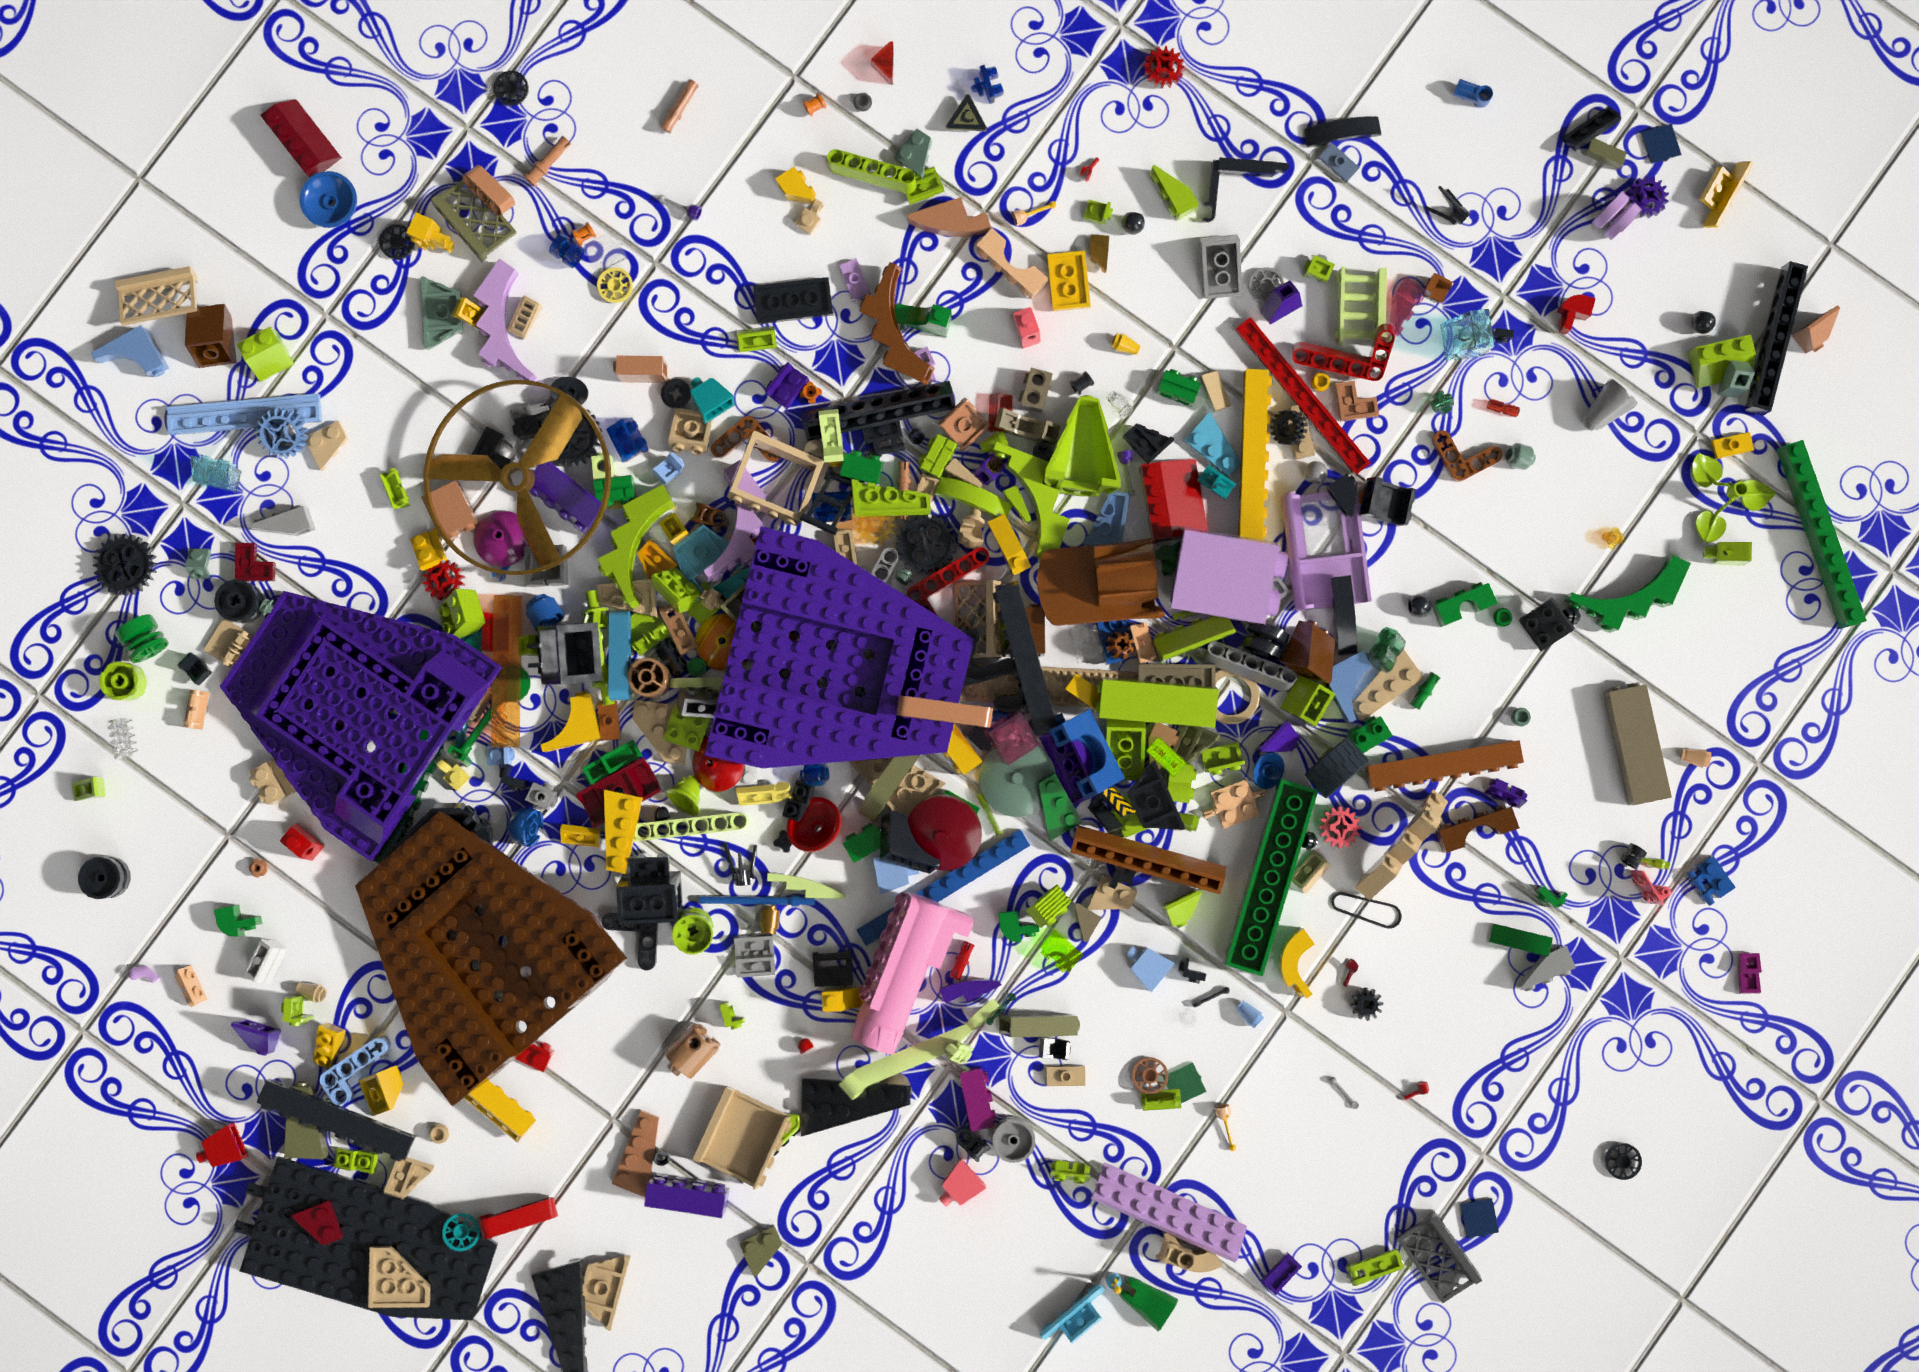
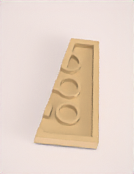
M1402 646L1352 702L1353 711L1360 722L1424 678Z

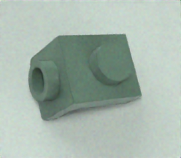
M209 549L189 550L185 568L190 578L209 579L210 573L207 569L211 556Z

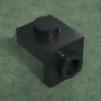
M189 652L177 664L181 670L187 673L193 683L198 686L213 673L204 660L192 652Z
M505 764V767L501 768L499 778H501L500 783L509 785L508 789L519 792L520 789H526L528 781L510 777L513 765Z
M1184 956V959L1179 962L1178 971L1181 972L1180 975L1189 978L1188 982L1200 984V980L1205 981L1207 974L1188 969L1190 958Z
M1040 1038L1039 1058L1069 1060L1071 1053L1070 1041L1059 1038Z

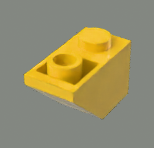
M794 166L775 178L786 199L813 205L817 194L811 185L807 186L805 183L807 179L801 170L797 171Z

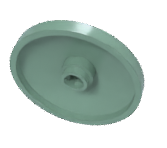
M1012 740L996 746L988 753L980 768L979 784L985 800L992 808L1007 816L1023 817L1034 814L1043 808L1037 782L1053 772L1056 774L1050 757L1039 746L1028 741Z

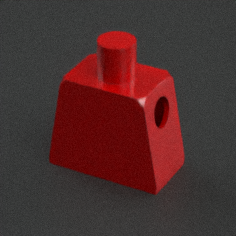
M298 823L292 825L279 840L297 857L311 861L325 847L323 843Z
M235 1122L223 1127L202 1141L204 1150L196 1153L197 1161L200 1164L209 1161L211 1167L239 1161L249 1156Z

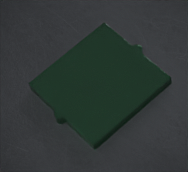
M1193 1062L1168 1073L1169 1077L1166 1086L1168 1089H1180L1181 1104L1207 1092L1201 1080L1202 1076L1198 1074Z

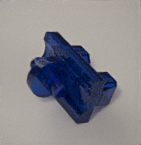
M984 64L979 66L982 82H980L979 77L974 78L975 84L971 86V91L978 92L979 97L984 96L983 90L985 89L989 104L995 103V98L1004 95V90L1001 83L991 85L990 81L998 78L996 66L986 68Z

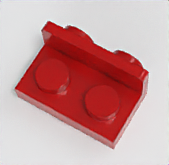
M535 1041L515 1059L541 1072H545L555 1050L551 1049V1045L541 1041L538 1043Z

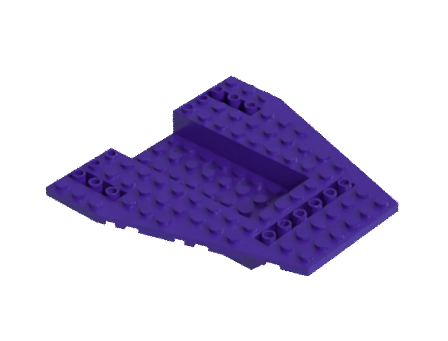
M760 526L705 755L766 769L946 753L954 723L896 715L898 697L900 695L959 703L974 639L822 542ZM754 621L760 622L762 625L761 631L753 632L750 628L751 623ZM794 630L799 633L798 641L792 642L789 640L788 634L790 631ZM828 640L836 641L837 648L834 651L826 648ZM866 649L874 651V658L872 660L864 658V651ZM744 659L752 661L753 666L750 670L742 668L741 663ZM782 668L789 669L790 677L788 679H782L779 676ZM821 677L826 678L828 681V685L824 689L819 688L817 685V680ZM858 686H862L865 689V695L861 698L857 697L854 693Z
M283 591L274 604L271 613H268L220 685V688L241 713V717L249 724L250 729L266 751L274 758L277 766L285 773V777L302 800L310 807L313 815L321 822L320 824L324 830L369 861L374 862L417 797L411 793L414 786L452 730L461 731L502 669V666L456 635ZM330 667L335 669V674L332 677L327 675V670ZM360 688H365L366 695L363 698L358 696ZM311 699L313 701V707L310 710H307L305 707V703L307 700ZM392 709L397 710V717L395 719H390L389 712ZM342 720L344 722V728L341 731H338L336 728V724L338 721ZM423 730H427L429 736L423 741L420 738V733ZM371 741L376 746L373 752H369L367 749V745ZM401 763H405L407 770L401 774L398 767Z

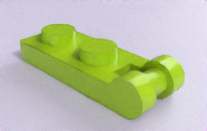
M1397 1248L1346 1266L1347 1272L1351 1275L1350 1281L1352 1286H1358L1404 1269ZM1363 1269L1364 1275L1359 1276L1358 1270Z

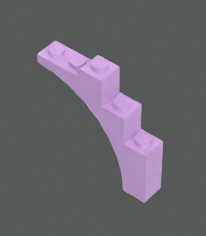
M499 258L473 295L478 300L476 303L486 310L476 323V326L480 329L479 333L488 339L478 355L483 358L481 362L490 368L493 365L498 369L501 365L509 372L512 370L517 372V377L520 380L535 381L537 377L516 356L506 330L505 313L507 299L519 273Z
M740 460L724 469L723 476L729 487H731ZM745 468L737 489L765 500L766 495ZM735 503L737 519L732 539L716 562L703 571V577L707 583L711 580L713 582L717 581L723 576L722 573L725 571H732L737 568L738 563L743 568L751 567L756 546L750 538L755 539L758 537L760 526H763V523L756 513L749 509V506Z

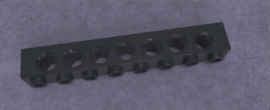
M1789 261L1781 267L1754 371L1755 374L1744 410L1746 412L1764 416L1772 411L1809 267L1807 265Z
M949 380L802 412L801 416L806 439L809 441L822 438L819 411L838 409L841 433L951 410L956 405Z

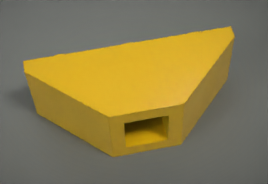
M329 1022L319 1025L313 1062L321 1067L330 1069L342 1047L346 1030Z

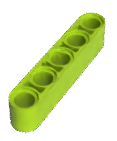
M833 149L827 154L829 170L834 174L906 194L912 193L916 189L915 173L908 168L838 149Z

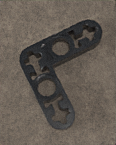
M611 912L605 914L601 922L606 930L639 931L638 965L645 971L653 969L657 963L659 923H654L650 928L646 924H641V928H638L639 924H635L632 928L621 924L622 928H619V923H614L610 927L609 923H606V919L612 916L613 920H618V913ZM645 937L653 939L654 943L651 948L644 946L643 940ZM643 950H653V954L649 953V960H652V964H649L648 967L642 962V960L646 959L647 953H642Z

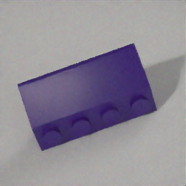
M551 462L537 465L534 470L535 482L529 490L530 494L534 497L538 496L543 500L545 506L549 509L553 508L563 520H568L572 523L578 532L586 534L597 516L601 502Z
M1051 733L1040 736L1042 745L1054 765L1056 775L1073 806L1085 801L1076 782L1088 776L1093 768L1092 756L1087 747L1077 740L1057 747Z

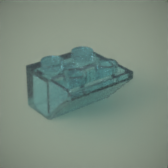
M199 454V457L191 456L192 479L194 482L237 492L242 471L236 468V464L223 459L215 460Z

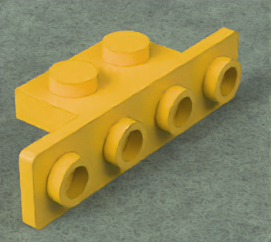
M1751 161L1738 162L1731 174L1723 167L1716 168L1699 199L1711 210L1702 225L1704 228H1717L1721 224L1743 181L1750 172L1753 165Z

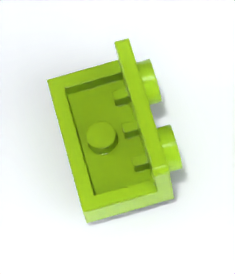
M1239 742L1206 749L1201 754L1205 773L1210 772L1211 776L1222 774V769L1229 768L1230 771L1241 769L1240 765L1245 764V761L1242 759Z
M302 995L284 998V1001L281 1003L282 1022H289V1026H301V1024H307V1021L314 1019V1015H303L304 997Z

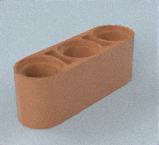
M476 165L462 176L465 185L496 215L501 216L515 206V200L511 194L482 166Z

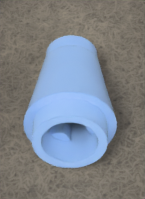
M1244 1000L1236 1007L1247 1025L1255 1028L1264 1019L1261 1015L1262 1012Z

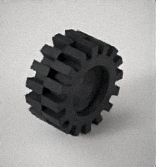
M1280 411L1279 414L1274 415L1276 419L1271 420V423H1274L1273 426H1270V429H1273V432H1270L1271 436H1275L1273 439L1283 445L1300 443V439L1305 438L1303 433H1307V429H1304V427L1308 425L1303 422L1306 418L1301 417L1303 414L1297 411ZM1288 420L1292 421L1294 426L1293 432L1290 435L1284 432V424Z

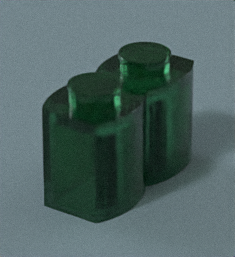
M1384 627L1377 637V643L1368 653V660L1377 670L1389 673L1396 664L1397 656L1404 650L1406 640L1397 630Z

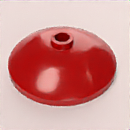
M709 736L703 739L699 752L694 751L692 760L694 775L697 781L707 790L713 792L727 791L740 780L744 771V764L706 756L705 752Z
M812 797L800 822L788 819L786 831L789 841L797 849L804 852H817L826 848L835 840L841 827L839 809L829 799Z

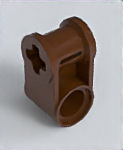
M696 502L695 505L697 507L690 521L720 530L728 526L729 518L723 511ZM722 515L724 518L723 522L715 524V518Z

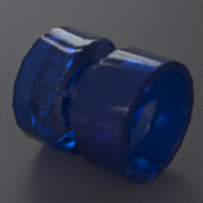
M560 233L553 240L549 253L557 259L562 258V262L572 269L583 258L585 248L576 242L572 243L571 238L564 233Z

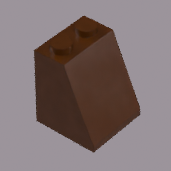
M225 304L197 307L196 312L186 313L185 347L199 368L237 363L232 315Z
M1029 604L1028 608L1025 609L1038 657H1044L1045 614L1041 604ZM1008 648L1006 650V657H1010Z
M1299 620L1280 662L1300 676L1330 684L1332 681L1335 639L1329 635V631L1319 628L1318 623L1312 620H1307V622Z

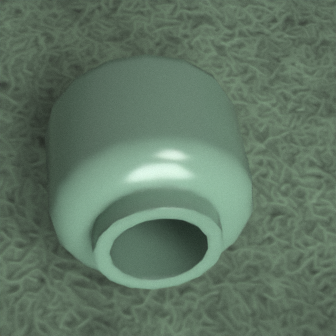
M1515 443L1507 449L1505 459L1510 467L1526 470L1534 464L1536 455L1531 446Z

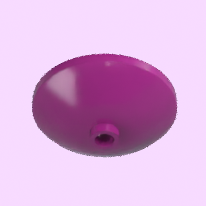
M500 510L486 515L478 523L474 532L473 541L477 554L486 563L493 566L506 567L519 562L525 556L524 547L529 546L517 522V514L511 511ZM498 533H502L500 538H496Z

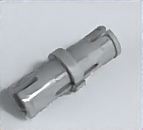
M547 399L533 404L527 403L526 406L510 410L511 418L514 422L515 418L550 411Z

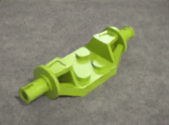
M597 590L586 591L588 609L581 611V615H584L581 623L598 622L602 681H594L592 688L601 690L602 706L612 705L615 702L609 699V665H605L606 653L603 650V634L600 631L609 627L606 616L608 609L599 607Z

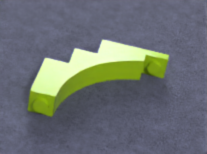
M995 442L991 452H994L998 458H1008L1005 468L1021 482L1034 506L1038 533L1033 557L1038 558L1037 561L1040 562L1044 551L1060 548L1070 520L1052 512L1060 490L1042 484L1048 461Z

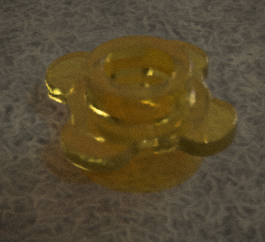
M1613 527L1608 533L1602 534V539L1607 542L1608 548L1611 550L1615 549L1618 544L1625 542L1623 534L1617 527Z

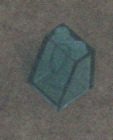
M1489 308L1469 311L1440 324L1446 362L1483 357L1495 346Z

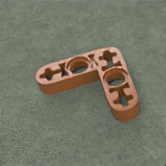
M745 416L713 442L711 453L714 457L723 459L747 438H750L753 431L768 437L770 436L753 417ZM746 421H748L749 423H750V422H753V423H752V427H753L752 429L746 428V429L743 431V432L745 433L744 436H743L742 433L737 429L738 427H740L741 430H742L743 428H745V426H746V425H745V422H746ZM736 432L739 434L737 442L729 441L731 433ZM726 439L731 447L728 448L726 445L723 447L724 452L722 454L719 452L715 453L717 451L715 447H722L725 444L723 440ZM756 447L766 460L771 463H776L781 459L779 456L769 458V452Z
M1441 430L1432 437L1434 448L1450 477L1455 482H1462L1502 459V450L1497 446H1492L1463 460L1448 432ZM1438 435H1440V437H1445L1446 440L1443 441L1445 446L1450 445V447L1445 449L1444 451L1441 450L1445 447L1443 443H1438L1437 439H1439ZM1452 451L1455 454V460L1448 461L1446 459V452ZM1491 452L1497 453L1495 459L1491 458L1485 461L1484 458L1489 456ZM1473 459H1478L1481 462L1480 469L1472 467L1471 462ZM1457 461H1459L1460 463L1456 465L1458 470L1464 471V473L1462 474V478L1460 475L1456 476L1455 473L1457 472V468L1455 466L1451 468L1450 466L1454 465Z

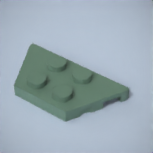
M421 276L424 347L426 350H430L463 331V320L451 316L458 299L461 298V292Z

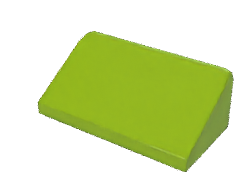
M775 326L737 330L739 352L777 348Z

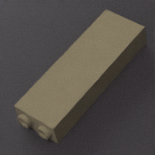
M1639 682L1627 684L1628 688L1621 689V686L1609 688V692L1603 693L1628 806L1672 798L1647 684L1640 685Z

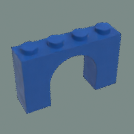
M1090 709L1049 730L1057 747L1077 740L1083 743L1089 750L1093 761L1092 771L1088 776L1076 782L1085 800L1101 793L1125 778Z

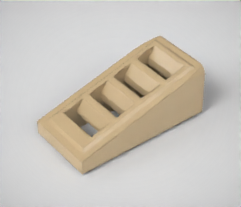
M523 295L507 331L525 340L542 309L541 304ZM527 304L534 307L533 310L526 307ZM523 311L530 314V317L523 315ZM519 318L527 321L526 325L518 321ZM518 325L524 328V330L522 332L514 327Z
M954 458L944 469L947 474L982 488V483L957 459Z

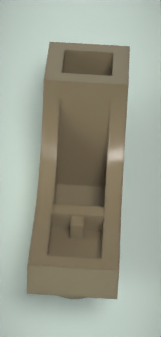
M999 408L994 425L1004 430L1007 434L1048 444H1056L1060 425L1048 420L1025 417L1005 408Z

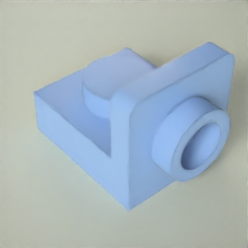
M512 745L487 746V765H512V760L515 759V751L512 749Z

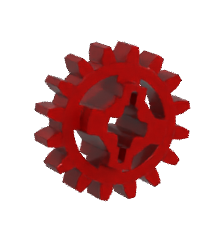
M1167 46L1164 47V50L1157 47L1156 53L1151 50L1150 56H1146L1145 61L1147 63H1144L1143 68L1147 70L1144 75L1149 76L1148 82L1154 81V87L1161 84V89H1163L1164 85L1167 84L1171 88L1172 82L1177 85L1178 78L1182 79V72L1185 69V66L1182 65L1184 59H1179L1180 52L1174 54L1175 48L1168 51ZM1153 62H1154V66L1156 67V68L1154 69V71L1152 70V63H1153ZM1174 64H1176V72L1172 68Z
M450 560L445 561V563L440 561V564L426 569L428 574H423V577L427 578V580L422 582V584L428 585L425 591L431 592L430 596L433 598L437 596V600L441 601L443 597L446 600L455 589L465 586L461 579L466 577L460 574L463 569L457 568L458 564L455 562L451 564ZM452 571L454 572L456 579L452 577ZM441 578H447V582H441ZM432 581L437 585L436 589L433 587Z

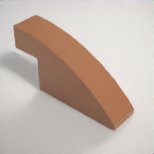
M961 197L907 214V220L910 225L937 235L967 237L985 234L991 229L987 213L968 218Z

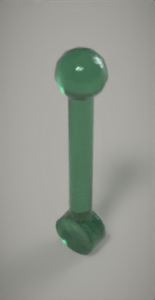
M1010 993L1008 995V999L991 1018L986 1020L987 1025H992L994 1023L993 1020L1011 1001L1016 999L1015 994Z

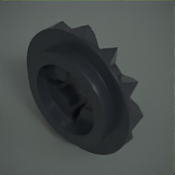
M670 379L662 386V401L672 409L682 408L688 404L691 398V389L682 379ZM678 388L679 393L683 396H677L674 401V396L669 392H675Z

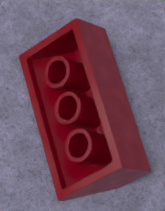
M297 99L276 103L260 115L309 178L319 172L326 171L342 159L341 155Z

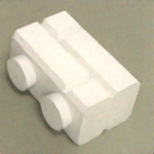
M260 939L243 974L255 983L270 984L285 956L287 948L275 940Z

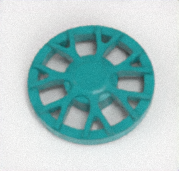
M459 1213L450 1217L444 1224L442 1231L445 1244L455 1251H465L472 1248L480 1236L478 1221L466 1213ZM458 1217H464V1224H458ZM472 1220L475 1225L469 1229L466 1224ZM450 1221L456 1224L454 1230L447 1226ZM469 1231L477 1232L476 1238L469 1237ZM453 1232L454 1237L446 1239L445 1233ZM466 1238L470 1242V1245L467 1247L464 1246L462 1241ZM455 1239L460 1240L458 1248L452 1246Z

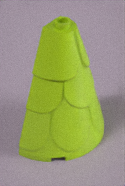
M1091 395L1080 396L1065 423V429L1045 469L1044 481L1047 486L1053 485L1055 489L1060 490V493L1073 496L1096 497L1101 492H1106L1107 495L1112 494L1120 489L1121 478L1107 432L1108 426L1099 398H1093Z

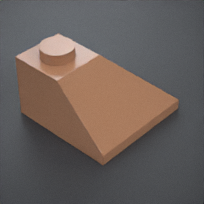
M1839 305L1821 314L1792 335L1805 353L1812 350L1815 353L1824 347L1823 342L1829 339L1839 313Z

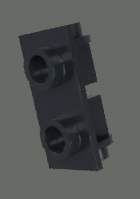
M669 638L659 641L655 646V651L663 662L667 659L670 660L665 666L669 669L671 675L678 678L683 672L688 671L687 661L678 652L676 644Z

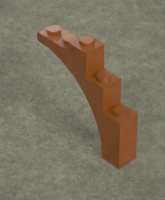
M889 262L882 272L881 282L875 287L874 297L867 294L860 303L859 311L878 321L872 328L871 338L890 347L884 354L883 365L928 385L935 367L923 361L911 350L898 327L895 314V291L902 268Z

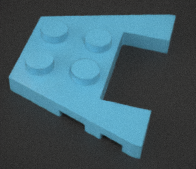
M702 525L673 547L683 576L693 583L701 593L704 589L698 583L696 577L716 562L729 544L728 541L706 525ZM738 563L739 565L736 568L738 571L743 568L740 563Z

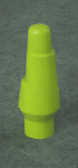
M1643 858L1640 860L1641 863L1657 869L1669 870L1670 862L1663 859Z

